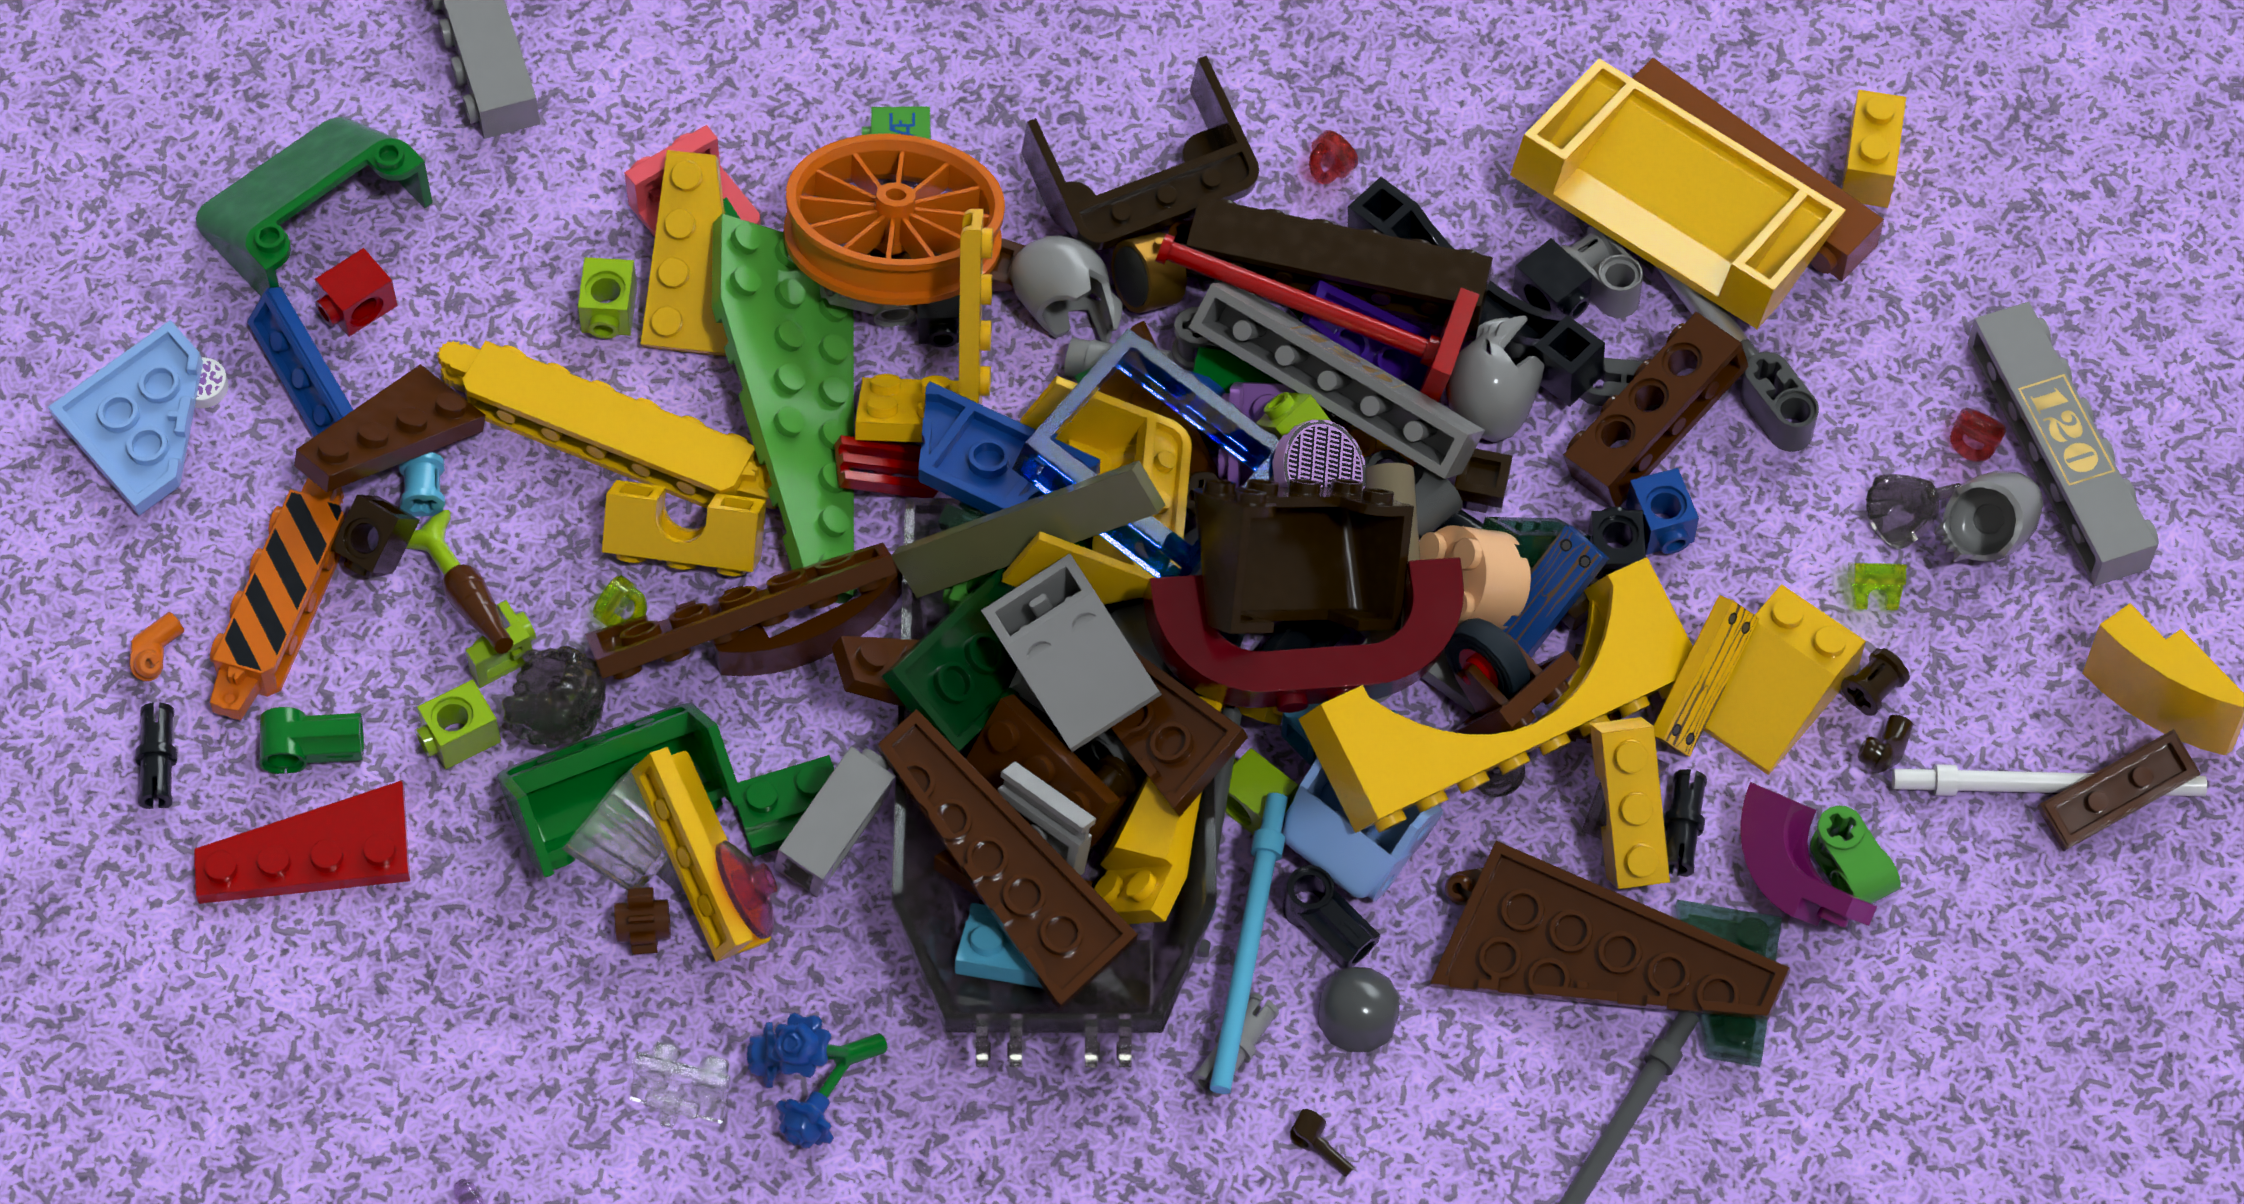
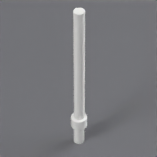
M1935 764L1933 769H1893L1892 788L1901 790H1933L1935 796H1956L1958 791L2060 793L2094 773L1958 770L1957 765ZM2198 776L2164 796L2205 797L2207 793L2206 776Z

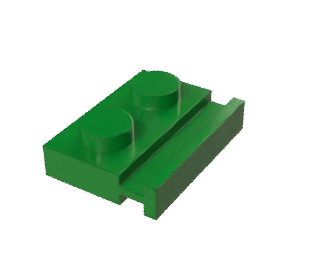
M830 755L737 782L744 803L735 807L753 857L778 850L834 771Z

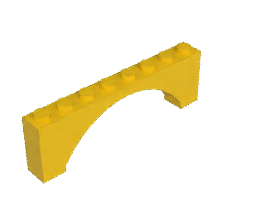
M1648 557L1606 575L1584 590L1589 600L1586 633L1577 661L1580 667L1569 679V689L1558 697L1549 710L1531 725L1514 731L1496 734H1461L1443 731L1417 723L1391 711L1370 698L1363 685L1318 705L1300 717L1298 720L1355 833L1372 825L1375 826L1378 833L1390 829L1407 820L1403 812L1404 810L1416 805L1421 813L1449 800L1445 791L1455 786H1458L1461 794L1471 791L1490 781L1486 772L1499 767L1502 775L1507 774L1529 763L1531 760L1527 753L1537 748L1540 749L1543 756L1552 753L1571 743L1567 734L1579 729L1582 736L1586 737L1591 734L1590 723L1610 721L1607 715L1618 710L1623 719L1650 706L1651 704L1647 697L1656 692L1659 693L1662 700L1667 699L1693 646Z

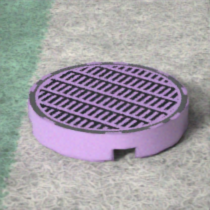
M1309 420L1294 426L1288 434L1283 435L1277 443L1272 463L1274 481L1279 483L1278 487H1289L1290 479L1314 480L1320 482L1321 487H1331L1332 479L1337 478L1360 481L1363 483L1362 490L1366 486L1365 460L1358 443L1344 427L1330 420Z

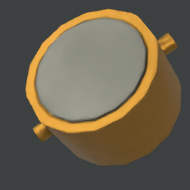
M1157 232L1119 242L1113 251L1111 267L1114 285L1118 296L1132 312L1142 313L1179 303L1185 295L1187 285L1186 268L1167 260L1165 265L1155 262L1165 233Z

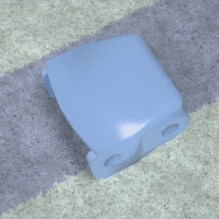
M1317 758L1301 782L1292 804L1285 813L1281 833L1285 836V844L1313 866L1320 867L1328 872L1333 882L1351 896L1356 898L1368 897L1375 902L1389 889L1409 858L1424 843L1442 816L1443 809L1440 806H1436L1420 813L1415 805L1403 811L1407 820L1390 829L1378 833L1375 826L1372 825L1355 833Z

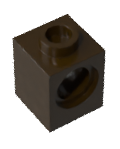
M357 494L331 550L346 558L344 566L362 576L371 578L373 573L392 574L396 570L420 520L379 496ZM375 527L379 540L376 548L372 551L368 544V535L370 530Z

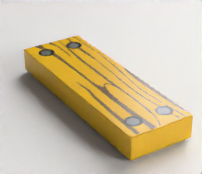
M1719 595L1653 725L1655 738L1675 751L1689 757L1691 756L1760 618L1734 600Z

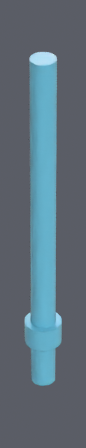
M1280 793L1267 794L1261 828L1255 830L1250 852L1255 859L1209 1088L1218 1094L1231 1093L1275 862L1280 860L1283 854L1285 836L1281 831L1288 798Z

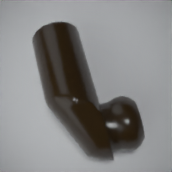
M1890 715L1880 741L1875 737H1868L1863 741L1858 752L1859 761L1870 765L1871 770L1878 773L1884 772L1898 764L1903 757L1913 728L1912 721L1901 715Z

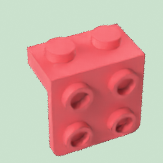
M707 125L693 133H685L679 136L669 147L651 157L647 156L639 159L629 170L624 172L628 205L654 237L667 150L716 155L719 159L723 199L728 198L740 219L758 225L761 224L760 213L720 166L718 138Z

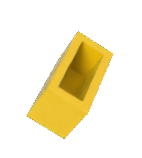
M1858 89L1851 118L1841 189L1862 204L1889 207L1897 172L1907 97Z

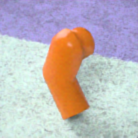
M166 613L131 640L129 667L133 675L142 681H152L161 674L164 647L184 633L182 624L173 613Z

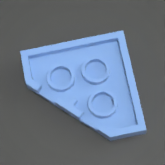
M171 320L48 406L52 417L138 515H141L180 487L203 366V360L199 351Z

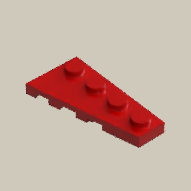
M403 780L195 848V881L198 903L410 881Z

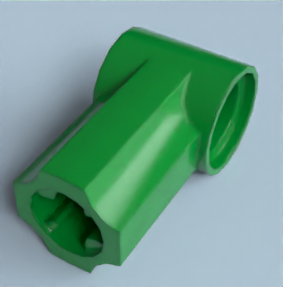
M276 707L264 711L260 716L259 765L268 773L285 774V769H287V773H297L302 771L307 763L363 760L364 732L361 713L306 716L299 709Z

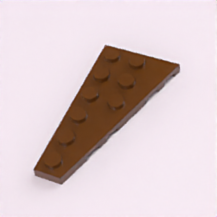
M1495 841L1431 979L1430 986L1461 991L1769 1020L1789 976L1790 967L1499 841Z

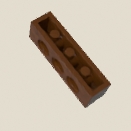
M1695 312L1685 324L1681 323L1676 326L1668 336L1665 346L1652 359L1645 360L1637 368L1633 380L1619 395H1613L1606 401L1599 417L1586 431L1578 432L1571 439L1566 452L1563 454L1571 477L1611 507H1620L1627 499L1630 480L1648 476L1749 367L1742 343L1698 312ZM1695 369L1692 373L1688 375H1677L1682 370ZM1654 404H1660V405H1661V407H1659V408H1658L1657 410H1655V411H1651V412H1645V411H1644L1647 407H1649V406H1651V405H1654ZM1628 440L1621 447L1611 448V445L1617 441Z

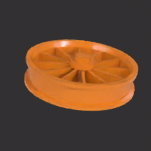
M869 134L849 137L827 144L810 153L798 163L788 179L785 199L787 213L783 231L787 252L797 267L809 278L843 296L883 305H919L938 302L960 295V237L963 215L969 209H984L983 228H993L992 259L983 258V274H990L1000 257L1002 245L1000 228L1005 214L1003 191L994 175L978 160L945 143L904 134ZM877 179H894L896 183L881 185ZM902 180L920 184L912 189L910 186L902 184ZM876 248L886 254V258L867 254ZM932 251L941 255L935 256ZM903 252H907L909 256L912 258L892 259V255H899Z

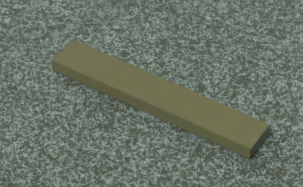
M1136 461L902 545L891 556L916 598L1010 566L1039 531L1071 543H1076L1158 514L1165 503L1140 461Z

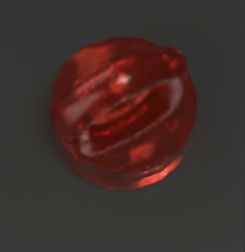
M1323 131L1311 144L1312 151L1309 156V169L1312 177L1318 183L1326 185L1333 182L1337 177L1345 178L1358 166V156L1354 148L1343 136L1335 131ZM1321 163L1328 168L1326 172L1322 170Z
M1966 407L1961 409L1950 434V442L1955 451L1962 457L1975 462L1986 461L1992 457L2007 431L2005 426L1994 418L1978 410ZM1965 434L1983 443V448L1974 449L1968 446L1963 440V435Z

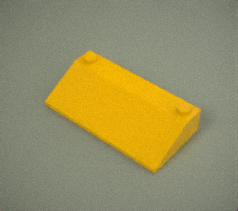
M1600 58L1524 134L1510 176L1755 329H1758L1782 303L1846 211L1841 206Z

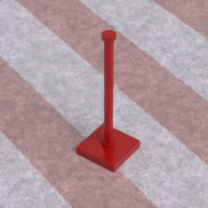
M1165 234L1155 262L1165 265L1166 260L1420 357V364L1428 367L1419 391L1439 402L1451 376L1480 294L1460 288L1439 337L1431 335L1427 339L1174 242L1175 236Z

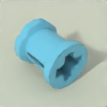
M429 452L399 464V472L405 477V493L402 494L400 500V509L414 517L434 516L443 511L445 496L440 492V476L444 472V459L434 452Z

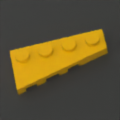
M667 150L640 343L643 347L727 357L724 347L728 343L724 326L723 323H716L711 307L713 222L721 214H725L719 159L716 155Z

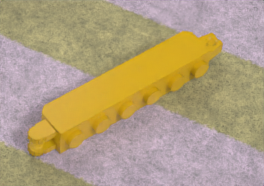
M453 340L452 342L447 341L446 344H442V347H439L437 355L438 362L442 368L440 369L442 380L449 387L454 386L455 390L465 393L466 400L486 415V422L638 482L666 486V493L704 508L708 507L716 493L767 500L766 508H776L772 506L767 490L772 486L766 464H759L754 445L738 434L729 433L726 435L706 427L700 420L692 416L685 415L680 417L667 412L651 400L645 398L634 399L621 394L605 382L599 380L591 382L575 376L559 364L542 363L527 357L521 350L510 345L501 347L485 340L481 349H477L465 343L460 344L459 341L454 342Z

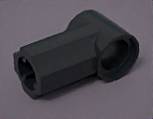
M1308 865L1294 870L1289 876L1282 905L1284 916L1288 922L1296 927L1306 929L1345 969L1355 966L1370 953L1379 942L1380 934L1334 889L1333 880L1328 872L1320 867ZM1306 891L1317 895L1320 901L1312 904L1304 903L1298 899L1296 894Z

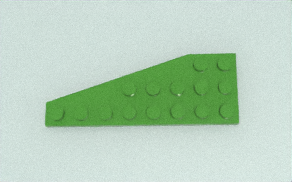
M721 214L713 222L711 307L716 323H723L728 339L724 350L728 363L735 364L743 388L738 394L759 464H766L772 486L767 490L772 506L779 507L787 532L782 539L791 568L794 570L854 551V489L839 488L834 447L840 435L854 437V310L829 304L827 299L821 298L820 284L804 274L789 256L785 247L783 232ZM853 590L837 595L838 600L835 603L844 604L853 597Z

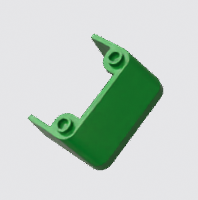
M680 704L539 755L501 771L497 778L533 865L544 878L554 875V869L564 867L576 860L574 853L582 848L581 841L650 816L631 770L649 753L665 747L669 748L671 755L682 751L689 753L714 810L723 805L722 798H726L733 806L744 803L718 725L694 704Z

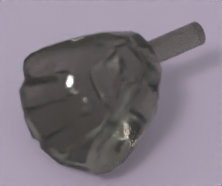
M1901 474L1879 475L1874 478L1873 485L1868 490L1866 496V514L1870 519V525L1875 534L1892 548L1899 550L1907 548L1932 527L1939 512V500L1951 498L1955 492L1954 489L1960 487L1961 484L1955 483L1935 488L1931 481L1915 476Z

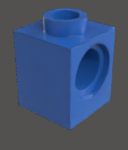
M1678 468L1630 480L1626 507L1628 510L1643 511L1646 555L1662 551L1664 554L1677 553L1694 542L1699 516ZM1663 513L1671 516L1672 518L1663 519L1656 516L1655 514Z

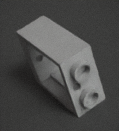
M851 746L778 849L774 869L812 895L818 897L889 795L895 775L888 771L890 767L886 760L870 749L864 748L862 752H859Z

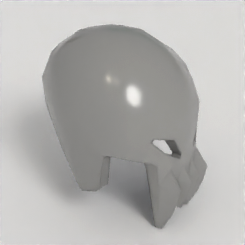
M1061 235L1045 236L1027 244L1013 258L1009 277L1017 297L1035 320L1054 338L1061 337L1070 330L1069 311L1088 310L1100 340L1110 342L1112 331L1118 329L1121 320L1122 301L1112 293L1107 267L1091 246L1081 240ZM1090 294H1096L1101 300L1099 301L1089 296Z
M1526 316L1510 319L1508 317L1498 318L1479 325L1476 339L1459 352L1447 382L1445 392L1450 410L1483 428L1485 431L1481 439L1497 442L1513 437L1526 421L1539 390L1544 364L1537 357L1528 356L1518 365H1515L1504 351L1507 344L1528 320ZM1487 344L1491 347V354L1486 352Z
M1993 471L1981 474L1967 480L1963 485L1954 489L1955 492L1946 505L1943 520L1934 534L1943 536L1940 545H1947L1945 552H1954V562L1964 559L1995 561L2006 558L2019 550L2036 531L2043 509L2042 493L2038 485L2030 477L2019 472Z

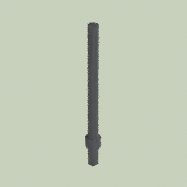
M1679 1011L1663 1038L1655 1039L1644 1057L1647 1064L1559 1204H1584L1663 1077L1671 1075L1682 1059L1681 1048L1699 1021L1695 1013Z

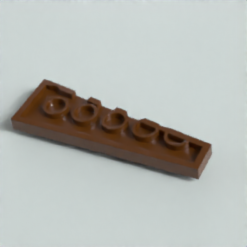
M882 542L803 568L775 575L766 582L767 588L760 591L755 586L743 587L742 585L724 591V594L718 598V603L708 606L706 603L696 604L695 600L677 605L675 607L676 611L668 619L662 621H649L647 615L589 632L585 635L602 679L610 676L616 680L624 679L639 673L642 670L643 664L660 658L663 662L681 659L691 653V647L707 641H711V644H722L731 641L740 635L741 629L758 623L762 627L779 624L789 618L788 612L808 606L809 609H819L829 606L838 600L837 595L856 588L859 592L874 590L887 582L886 577L897 574L890 552Z
M917 709L878 743V751L881 756L886 760L892 772L1050 999L1060 1010L1137 940V932Z

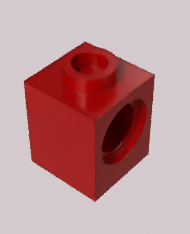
M364 248L315 278L319 299L315 301V306L319 314L329 326L332 327L338 324L348 337L398 306L392 279Z

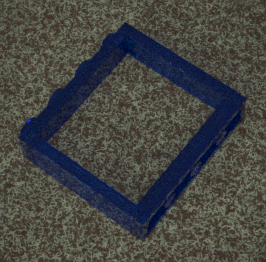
M1128 328L1025 442L1012 468L1044 494L1097 476L1095 472L1053 442V440L1117 369L1121 370L1254 470V474L1249 479L1274 481L1272 462L1277 443L1280 440L1274 434L1265 431L1242 414L1233 403L1222 399L1202 384L1193 373L1182 369L1158 351L1153 343L1142 339ZM1035 458L1040 460L1043 464H1045V466H1043L1041 463L1035 460ZM1153 516L1099 534L1156 578L1195 575L1201 568L1198 539L1191 546ZM1171 560L1179 565L1181 569L1174 565Z

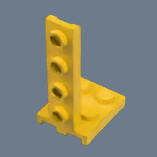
M969 209L963 215L960 237L959 381H953L939 375L927 376L923 379H900L893 374H878L872 378L862 377L855 421V440L922 442L926 386L930 381L979 404H982V396L990 397L991 366H981L982 351L991 350L992 321L982 320V305H991L992 274H983V258L992 259L993 228H983L984 209Z

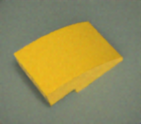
M2131 603L2099 624L2082 672L2090 682L2125 711L2165 734L2174 729L2182 742L2222 755H2227L2233 750L2244 724V692L2182 629H2179L2165 639Z

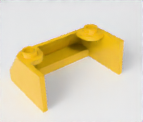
M1056 376L1023 415L1020 423L1100 459V473L1098 475L1140 461L1165 505L1158 514L1093 536L1092 550L1039 531L1003 573L1002 582L1018 587L1066 555L1071 554L1104 605L1143 598L1150 578L1180 576L1192 450L1190 436L1178 422Z

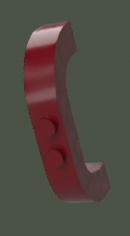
M1460 557L1409 561L1407 563L1403 599L1404 621L1402 628L1395 635L1373 644L1277 651H1250L1240 648L1227 641L1215 628L1207 625L1202 575L1150 578L1143 594L1147 626L1152 642L1167 667L1184 684L1197 693L1219 703L1244 708L1277 707L1278 712L1293 713L1307 709L1308 704L1324 703L1362 685L1370 698L1378 699L1402 691L1418 681L1436 663L1458 625L1463 607L1464 583Z

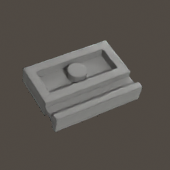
M1017 762L1012 763L1001 771L1000 777L1004 779V782L997 791L1081 876L1085 871L1092 839L1089 829L1095 824L1096 818Z

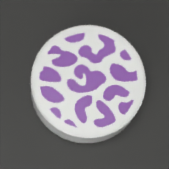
M201 357L203 366L195 408H208L224 399L228 392L229 384L225 370L219 362L211 358Z

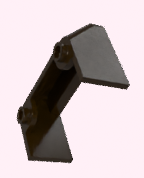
M1207 55L1197 59L1190 93L1208 130L1199 132L1186 141L1182 152V164L1115 189L1095 195L1093 190L1083 183L1075 181L1066 182L1037 119L1027 121L1021 154L1052 220L1073 238L1081 240L1094 250L1107 249L1124 240L1142 236L1194 216L1200 197L1235 201L1252 192L1259 175V165Z

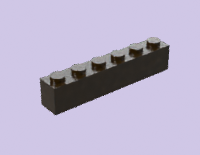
M1204 197L1199 198L1186 244L1187 247L1309 293L1312 285L1322 280L1396 317L1444 326L1460 288H1464L1480 294L1467 329L1468 332L1477 333L1489 288L1493 257L1481 255L1470 249L1456 250L1432 245L1422 239L1408 240L1384 235L1373 229L1360 230L1335 225L1325 219L1311 220L1287 215L1276 209L1263 210L1238 205L1228 199L1214 200ZM1186 268V273L1209 277Z

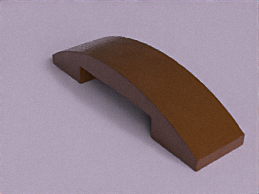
M894 562L897 574L886 577L887 582L881 587L866 592H859L857 588L853 589L854 599L771 638L768 637L764 628L758 623L740 631V635L731 641L714 644L718 671L721 675L725 676L772 674L794 669L832 654L831 647L840 636L861 637L887 614L904 591L902 573Z

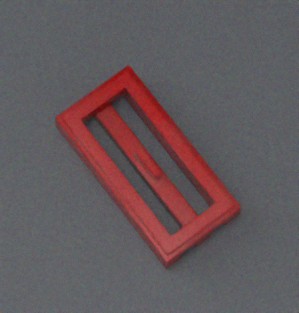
M840 435L834 444L839 488L933 499L938 493V490L920 483L919 479L892 476L895 473L919 477L921 450L919 445L889 441L855 440V437ZM849 467L873 470V473L851 471Z

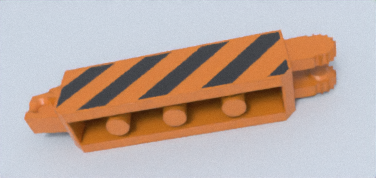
M307 478L301 492L290 489L283 506H276L269 521L268 539L263 549L257 548L250 562V578L244 591L238 590L230 607L231 620L225 633H219L211 647L210 661L214 663L217 673L210 699L213 713L242 720L258 694L268 697L282 690L341 558V555L331 550V547L345 519L341 510V503H343L344 499L342 487L325 492L311 479Z

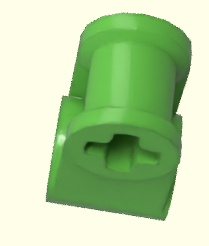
M1837 805L1828 808L1821 814L1817 823V830L1810 841V850L1833 887L1871 904L1900 889L1901 881L1896 866L1888 854L1881 849L1863 822L1862 817L1855 810L1847 806Z

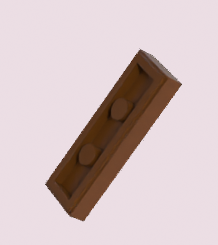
M2173 729L2042 802L2037 808L2062 850L2066 851L2198 777L2201 773Z

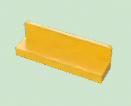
M668 747L649 753L631 772L715 961L718 962L766 944L771 939L770 933L689 753L682 751L671 755Z

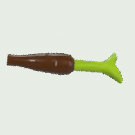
M443 510L431 517L421 529L414 531L406 549L423 550L431 555L444 575L442 588L450 604L471 626L489 641L497 653H507L513 646V640L504 628L498 608L483 577L476 568L465 564L461 565L445 542L446 529L451 519V512Z

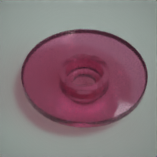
M724 840L718 843L715 848L718 870L735 909L747 927L757 937L766 939L772 936L774 932V912L770 895L777 892L778 888L771 870L765 863L755 866L747 855L730 841Z

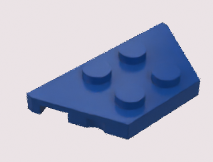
M931 381L927 384L922 425V445L919 458L920 483L980 511L991 514L1097 476L1100 473V459Z

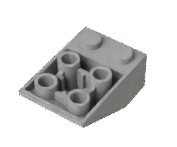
M1071 554L1066 555L981 610L1072 752L1161 696L1160 691Z

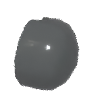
M1349 967L1340 970L1336 975L1330 977L1323 988L1317 1017L1319 1027L1328 1041L1348 1052H1371L1386 1044L1392 1038L1399 1017L1400 996L1389 977L1371 968Z

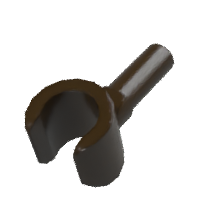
M1307 1108L1302 1109L1290 1131L1292 1143L1304 1150H1314L1318 1155L1321 1154L1339 1172L1347 1177L1355 1167L1337 1152L1328 1141L1320 1137L1327 1122L1315 1111Z

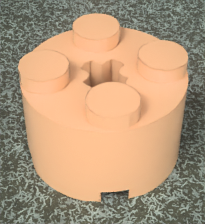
M1452 525L1443 527L1435 533L1427 532L1420 539V560L1456 557L1461 559L1464 599L1457 627L1468 619L1480 618L1504 630L1507 626L1503 625L1511 616H1519L1523 611L1529 596L1531 572L1527 558H1521L1514 545H1520L1519 542L1512 535L1502 531Z

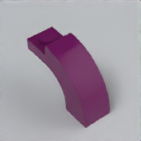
M1750 782L1742 807L1741 843L1749 872L1763 895L1783 912L1818 926L1821 918L1844 928L1847 927L1850 919L1869 926L1877 906L1829 885L1818 875L1811 863L1808 851V835L1817 810Z

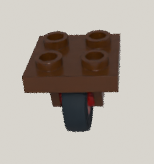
M1480 618L1468 619L1462 622L1455 629L1445 647V655L1457 682L1474 707L1475 712L1453 732L1461 734H1496L1514 731L1529 725L1536 718L1532 710L1541 702L1547 705L1566 692L1570 687L1566 679L1580 665L1568 650L1537 664L1509 634H1506L1493 623Z

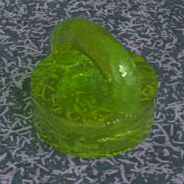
M622 575L616 576L598 598L593 608V617L607 627L646 615L647 601L644 594L636 589V584ZM632 600L635 607L634 612L630 618L624 619L620 614Z

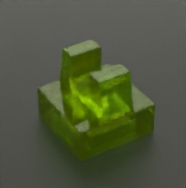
M1848 562V583H1850L1854 608L1867 609L1868 595L1871 591L1879 589L1885 595V609L1898 610L1903 586L1906 585L1907 564Z

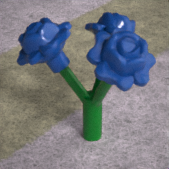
M791 1013L787 1024H779L775 1029V1033L773 1031V1023L766 1022L763 1035L750 1036V1043L747 1046L748 1069L750 1073L762 1076L767 1088H773V1081L781 1072L786 1075L799 1073L803 1077L810 1078L814 1075L816 1066L822 1067L827 1064L828 1060H834L836 1063L835 1068L818 1092L813 1091L806 1102L788 1099L786 1102L780 1100L776 1104V1108L780 1112L779 1120L781 1123L779 1131L785 1134L787 1141L793 1145H801L804 1149L810 1148L813 1144H830L833 1141L834 1137L830 1132L831 1125L824 1116V1112L830 1105L828 1097L850 1065L886 1053L887 1042L882 1034L877 1033L842 1046L828 1044L831 1034L828 1030L821 1029L822 1020L819 1016L803 1017L798 1013Z

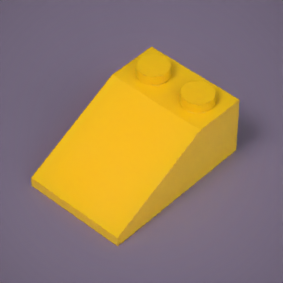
M1782 584L1755 614L1760 619L1703 730L1767 775L1775 769L1841 691L1843 680L1857 672L1866 643L1864 639Z

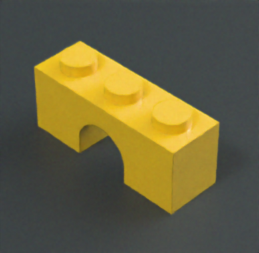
M616 480L606 493L602 552L616 554V559L620 561L640 563L649 558L666 561L667 566L675 569L687 570L695 568L696 565L716 567V572L722 575L742 576L746 572H753L761 559L767 501L765 499L716 493L707 507L706 524L699 528L688 529L677 525L667 514L665 507L666 486Z
M1642 717L1590 723L1595 776L1601 782L1606 806V826L1601 827L1606 878L1617 889L1669 883L1670 877L1654 726Z

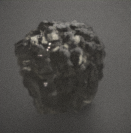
M561 646L558 649L548 648L542 651L536 649L526 651L522 656L525 664L521 666V671L516 676L517 682L512 686V691L515 694L507 696L502 700L505 715L503 717L504 723L501 727L504 730L510 731L518 740H527L530 745H545L547 748H556L561 744H575L582 738L589 737L595 730L597 722L602 719L603 707L606 702L605 692L607 684L602 679L596 662L592 658L587 657L586 654L570 646Z

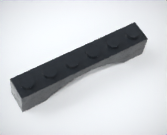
M1383 177L1376 180L1348 206V227L1360 230L1373 229L1384 235L1408 240L1422 239L1432 245L1454 249L1432 224L1418 203ZM1490 281L1479 325L1498 318L1508 317L1510 319L1526 316L1528 320L1507 344L1504 351L1515 365H1518L1528 356L1537 357L1544 364L1540 385L1570 407L1603 376L1605 342L1570 316L1534 307L1512 296Z

